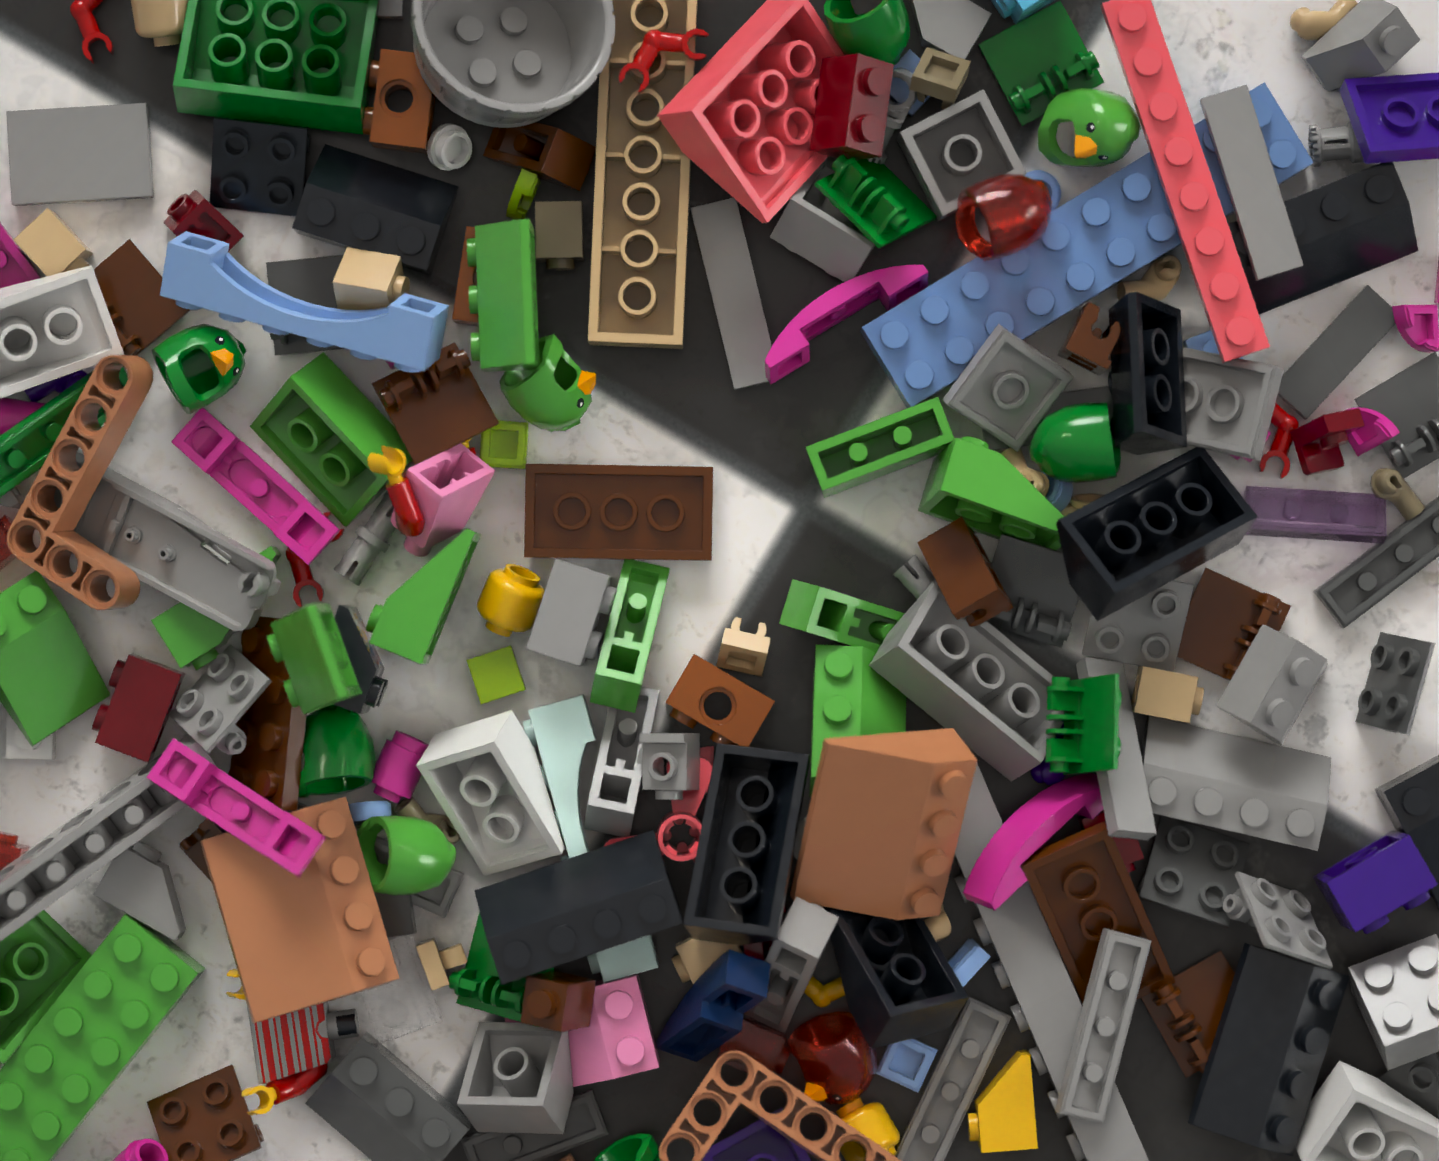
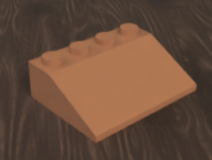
M954 728L824 738L790 897L793 901L797 896L809 903L823 907L893 920L940 916L977 764L976 757Z
M346 796L289 812L326 837L300 878L228 832L200 841L253 1024L383 986L400 979Z

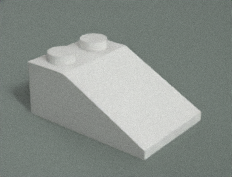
M92 265L0 288V399L96 365L102 358L108 355H124Z
M512 710L434 734L416 766L484 876L563 853L565 849L535 748Z
M1339 1060L1310 1101L1295 1148L1301 1161H1439V1119L1380 1079Z

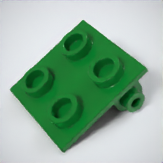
M1061 1L978 44L1022 127L1043 116L1048 104L1056 95L1071 89H1094L1104 83L1097 69L1100 66L1094 53L1087 51Z
M843 154L831 166L835 172L816 181L814 184L829 199L831 204L838 208L878 248L935 220L937 217L884 164H877L873 161L869 162L867 159L857 161L854 157L848 159Z
M1115 673L1070 680L1069 677H1052L1051 686H1047L1046 690L1047 710L1062 711L1064 714L1046 715V720L1064 722V728L1046 729V735L1064 736V739H1046L1045 763H1050V772L1073 775L1118 770V758L1121 752V741L1118 736L1119 709L1122 703V694L1119 689V674Z
M479 912L466 966L460 972L455 970L451 973L449 988L454 989L455 994L458 996L457 1004L521 1022L526 977L501 984ZM554 967L535 974L554 971Z

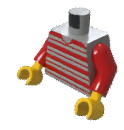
M237 969L229 970L227 976L239 977ZM242 987L237 992H226L229 997L246 999ZM325 1002L253 1024L247 1005L258 1083L266 1084V1086L249 1087L242 1091V1097L256 1093L260 1099L258 1108L248 1111L247 1114H265L271 1110L273 1105L304 1094L325 1076L328 1070V1063L336 1057L334 1040L359 1037L356 1009L330 1012L329 1004Z

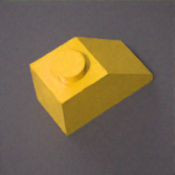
M1027 1049L1015 1052L975 1099L976 1113H967L970 1142L978 1141L981 1153L1038 1149L1031 1057Z

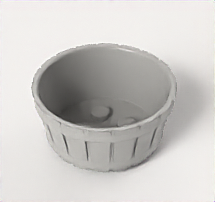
M413 0L411 24L416 63L422 78L432 93L446 107L459 116L477 124L490 127L512 128L538 122L553 112L569 105L581 96L598 78L597 76L601 74L612 50L610 46L614 43L615 15L612 14L614 7L612 0Z

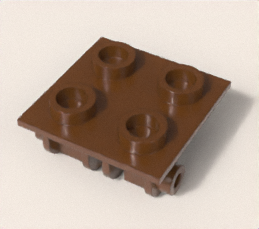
M130 239L94 269L124 355H139L190 311V309L177 306L175 304L176 300L160 296L163 277Z
M455 342L442 348L440 359L425 371L411 373L398 370L372 383L377 396L415 465L499 424L469 369L471 362L464 349L459 350Z
M1205 568L1190 600L1177 657L1230 681L1262 624L1280 632L1291 606L1273 595L1265 592L1261 593Z
M1221 950L1174 976L1176 983L1171 984V982H1168L1157 988L1153 993L1141 998L1186 1078L1198 1071L1200 1073L1204 1072L1235 975Z
M232 1064L147 1102L160 1143L167 1152L168 1161H233L262 1148L263 1134L258 1124L254 1125L251 1115L247 1114L249 1109L245 1097L241 1096L242 1089Z

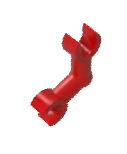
M75 0L71 4L70 13L76 20L84 38L82 51L85 57L94 64L93 56L90 53V46L98 40L105 42L107 49L113 55V43L107 35L101 33L93 15V10L103 0Z
M699 28L691 29L686 34L667 33L658 30L648 31L643 37V43L633 62L621 69L619 84L624 81L628 72L636 70L643 75V82L639 87L638 94L644 92L650 81L649 70L659 51L684 53L689 60L693 61L705 59L707 57L706 54L693 53L689 50L688 41L692 37H708L709 34Z
M1275 403L1270 423L1277 430L1269 452L1262 455L1258 468L1260 472L1264 471L1267 460L1270 457H1277L1283 464L1279 477L1282 479L1290 470V461L1287 457L1293 441L1290 432L1299 428V422L1294 416L1289 415Z
M326 512L323 514L328 518L331 515V512ZM340 529L341 531L333 538L331 542L339 540L343 535L345 529ZM287 547L285 555L290 563L296 583L293 590L295 603L299 607L303 606L300 591L306 585L313 586L317 591L319 600L323 601L324 590L321 584L314 580L310 566Z

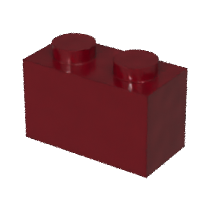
M859 53L822 58L810 151L833 158H838L844 154L848 159L854 157L856 160L882 157L894 64Z
M134 653L128 654L126 662L118 659L108 686L115 688L109 706L101 703L92 725V730L99 732L95 743L145 762L152 761L168 721V714L173 708L185 673Z

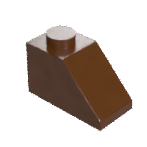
M535 122L512 128L494 127L483 156L519 171L525 169L537 174L539 179L580 191L584 179L589 172L596 147L559 128Z

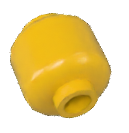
M506 564L505 568L491 571L477 601L478 612L487 620L486 628L493 633L505 637H510L512 632H525L531 629L544 595V589L539 584L540 577L533 571L515 564Z
M858 1098L836 1111L840 1119L894 1156L897 1154L894 1147L899 1142L900 1134L881 1103L871 1102L864 1105L861 1098ZM845 1142L841 1146L839 1151L845 1161H864V1151L858 1143Z

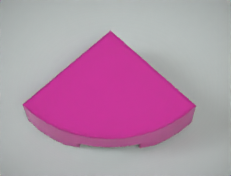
M1437 305L1392 306L1397 329L1412 348L1424 353L1439 352Z
M1363 407L1346 409L1359 408L1365 424L1364 427L1348 434L1349 443L1357 456L1366 453L1400 433L1392 421L1375 410Z

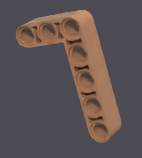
M108 355L98 362L7 534V545L10 552L17 559L96 610L126 608L137 600L140 593V581L132 569L74 531L153 382L152 368L144 358L137 355ZM123 366L128 372L127 384L124 387L119 380V373ZM101 407L106 413V421L103 427L99 425L97 414ZM79 448L82 449L84 454V463L81 468L76 462V453ZM57 488L60 490L62 494V504L60 508L56 506L54 501V495ZM35 529L38 530L41 537L38 549L33 543ZM72 553L78 561L75 573L71 570L69 563ZM109 578L113 580L115 585L113 598L108 595L106 590Z
M729 1051L717 1059L662 1140L658 1153L659 1161H669L666 1155L668 1145L675 1140H684L693 1148L694 1157L692 1161H701L739 1105L819 1161H841L839 1150L845 1142L858 1143L863 1148L864 1161H901L762 1064L740 1051ZM737 1061L745 1067L747 1079L742 1085L731 1087L722 1080L720 1069L726 1062ZM777 1088L784 1094L786 1106L782 1112L770 1114L762 1108L760 1095L765 1089ZM710 1100L719 1107L720 1119L715 1125L703 1126L695 1120L693 1113L694 1107L698 1102ZM816 1115L823 1120L825 1133L820 1140L810 1141L801 1135L799 1124L804 1116Z

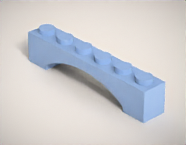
M188 231L168 242L160 296L176 300L175 304L181 308L190 310L205 308L219 312L220 318L230 322H244L247 320L263 325V330L272 334L286 335L292 333L306 337V341L314 346H338L350 350L352 356L359 359L375 360L380 358L394 362V366L397 369L405 372L417 373L425 371L440 359L449 305L404 293L388 307L377 309L348 310L320 306L280 292L252 275L228 253L230 243Z

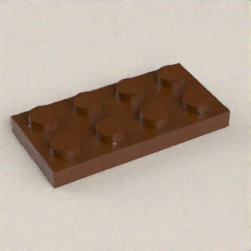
M526 464L524 557L712 561L713 467Z
M260 616L253 628L243 630L242 655L272 682L235 724L246 735V747L241 753L232 755L228 775L280 809L296 811L307 714H303L300 706L292 707L283 682L290 679L285 662L277 663L268 643L267 636L274 634L270 623L281 618Z
M1106 821L1035 851L1021 864L1082 1003L1084 1002L1103 928L1152 941L1137 999L1153 993L1157 988L1168 982H1171V984L1176 983L1113 837L1108 835Z

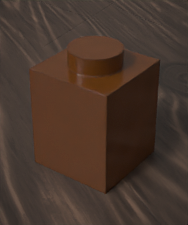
M559 971L526 976L520 1023L558 1032L590 1027L596 980Z

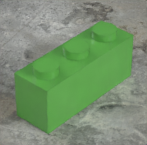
M935 397L806 447V451L823 497L826 498L939 455L955 438L939 397Z

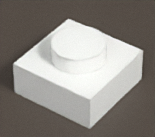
M7 712L5 759L54 760L56 754V732L32 747Z

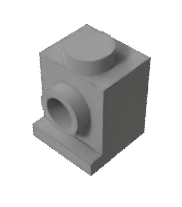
M639 733V743H643L642 790H655V799L683 800V791L699 790L700 733ZM664 758L670 763V770L666 775H664Z

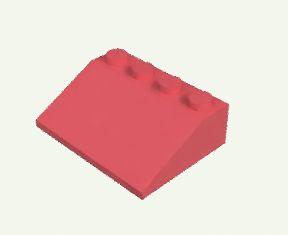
M766 0L657 116L680 150L761 223H768L828 158L827 155L810 151L822 58L842 56L844 53L809 0Z

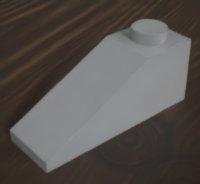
M642 687L635 713L608 707L583 829L621 837L630 836L642 780L643 743H639V733H651L660 690Z
M796 896L780 927L779 938L774 940L765 962L771 963L767 998L744 1013L745 1015L785 1034L839 919L838 916L827 912L820 905L809 903Z

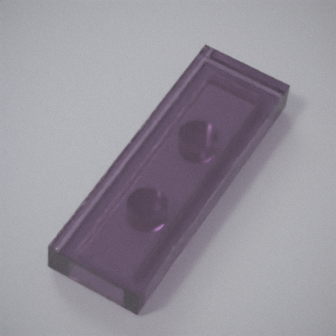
M1258 486L1245 487L1244 500L1258 516L1245 535L1384 544L1387 537L1386 500L1378 498L1374 494Z

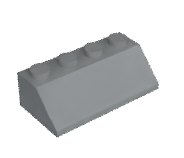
M936 580L928 586L888 632L869 664L872 669L944 728H954L966 746L1010 782L1042 763L1046 755V739L1056 737L1054 735H1046V729L1061 728L1063 722L1046 720V715L1064 714L1062 711L1047 710L1046 690L1047 686H1051V678L1054 676L989 622L985 621L980 625L969 627L966 617L957 620L952 614Z
M1148 716L1140 751L1152 812L1154 814L1318 851L1328 808L1331 757Z

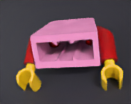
M471 438L407 469L404 477H402L401 473H403L406 466V456L401 450L381 446L383 455L377 453L369 454V469L374 473L387 475L389 483L386 485V489L394 507L390 520L392 525L406 536L403 545L409 553L420 557L427 556L432 546L460 532L465 527L493 477L495 470L476 456L475 447L469 446Z

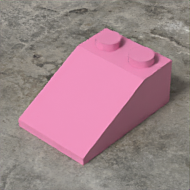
M634 974L605 983L603 980L596 981L590 1027L568 1031L573 1087L612 1080L656 1069L660 1066V1059L639 975ZM505 1018V1022H519Z

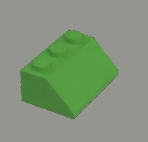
M518 219L475 226V238H467L468 267L476 266L477 285L469 286L470 314H478L479 333H471L472 361H480V369L483 372L536 370L540 365L534 227L530 219Z
M324 352L290 376L250 425L256 434L345 528L387 490L386 485L389 483L387 475L374 473L369 469L368 456L370 453L383 455L381 446L401 450L406 456V466L403 473L413 463L395 427Z
M816 644L813 670L809 797L812 796L824 738L906 732V696L869 666L876 652L863 646Z

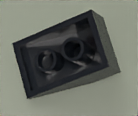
M1438 755L1374 790L1396 831L1410 835L1438 883L1429 892L1439 909Z
M823 907L827 912L839 917L830 938L849 1011L871 1049L949 1029L969 997L922 918L893 920Z

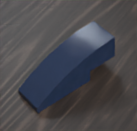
M731 949L726 951L698 978L683 997L659 1035L656 1049L698 1062L742 1031L744 1013L767 998L771 963Z

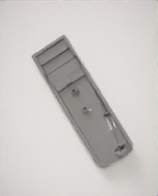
M77 452L76 462L80 468L84 463V455ZM107 468L102 476L99 485L74 529L76 533L132 569L140 581L233 631L253 628L258 622L268 596L277 595L282 583L276 578V566L270 559L217 532L183 507L110 468ZM57 488L54 495V501L56 506L60 508L62 504V494L60 490ZM207 544L230 562L226 564L202 545Z

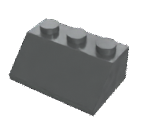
M368 1032L361 1037L305 1103L372 1161H443L472 1125L463 1113Z

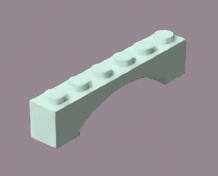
M584 694L528 710L530 719L523 721L525 733L533 746H538L543 763L540 765L547 791H551L555 810H553L568 852V855L560 857L561 861L589 852L581 819L579 784L586 745L588 742L595 741L596 735ZM651 934L587 956L592 974L601 972L604 983L659 967Z

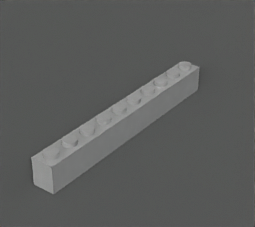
M976 764L954 854L962 873L954 877V880L965 903L970 901L963 894L968 877L988 842L1003 825L978 764ZM1027 880L996 910L974 902L980 918L973 920V924L983 946L992 943L999 960L991 963L1002 990L1011 987L1017 1004L1010 1006L1011 1012L1020 1032L1022 1033L1029 1029L1036 1047L1028 1051L1039 1076L1048 1072L1055 1090L1048 1092L1047 1095L1055 1111L1082 1005ZM1116 1083L1113 1086L1104 1124L1060 1114L1055 1111L1058 1119L1067 1116L1073 1133L1067 1135L1066 1139L1076 1161L1083 1159L1086 1161H1149Z

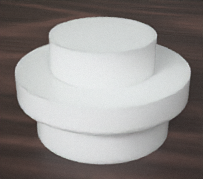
M452 123L439 126L431 134L427 144V155L430 162L435 167L446 171L464 166L472 154V142L467 132L462 127Z

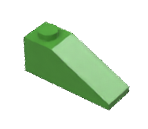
M270 546L259 553L270 559L274 564L277 563L281 556L277 547ZM181 602L151 620L179 667L188 668L193 665L196 671L206 667L217 658V655H219L217 649L225 645L234 632Z
M624 559L595 671L590 703L633 713L636 712L670 568L633 559Z
M792 579L779 624L849 646H863L877 652L888 632L905 613Z

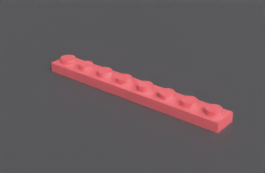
M1110 0L1101 4V10L1222 363L1268 349L1270 345L1152 1Z

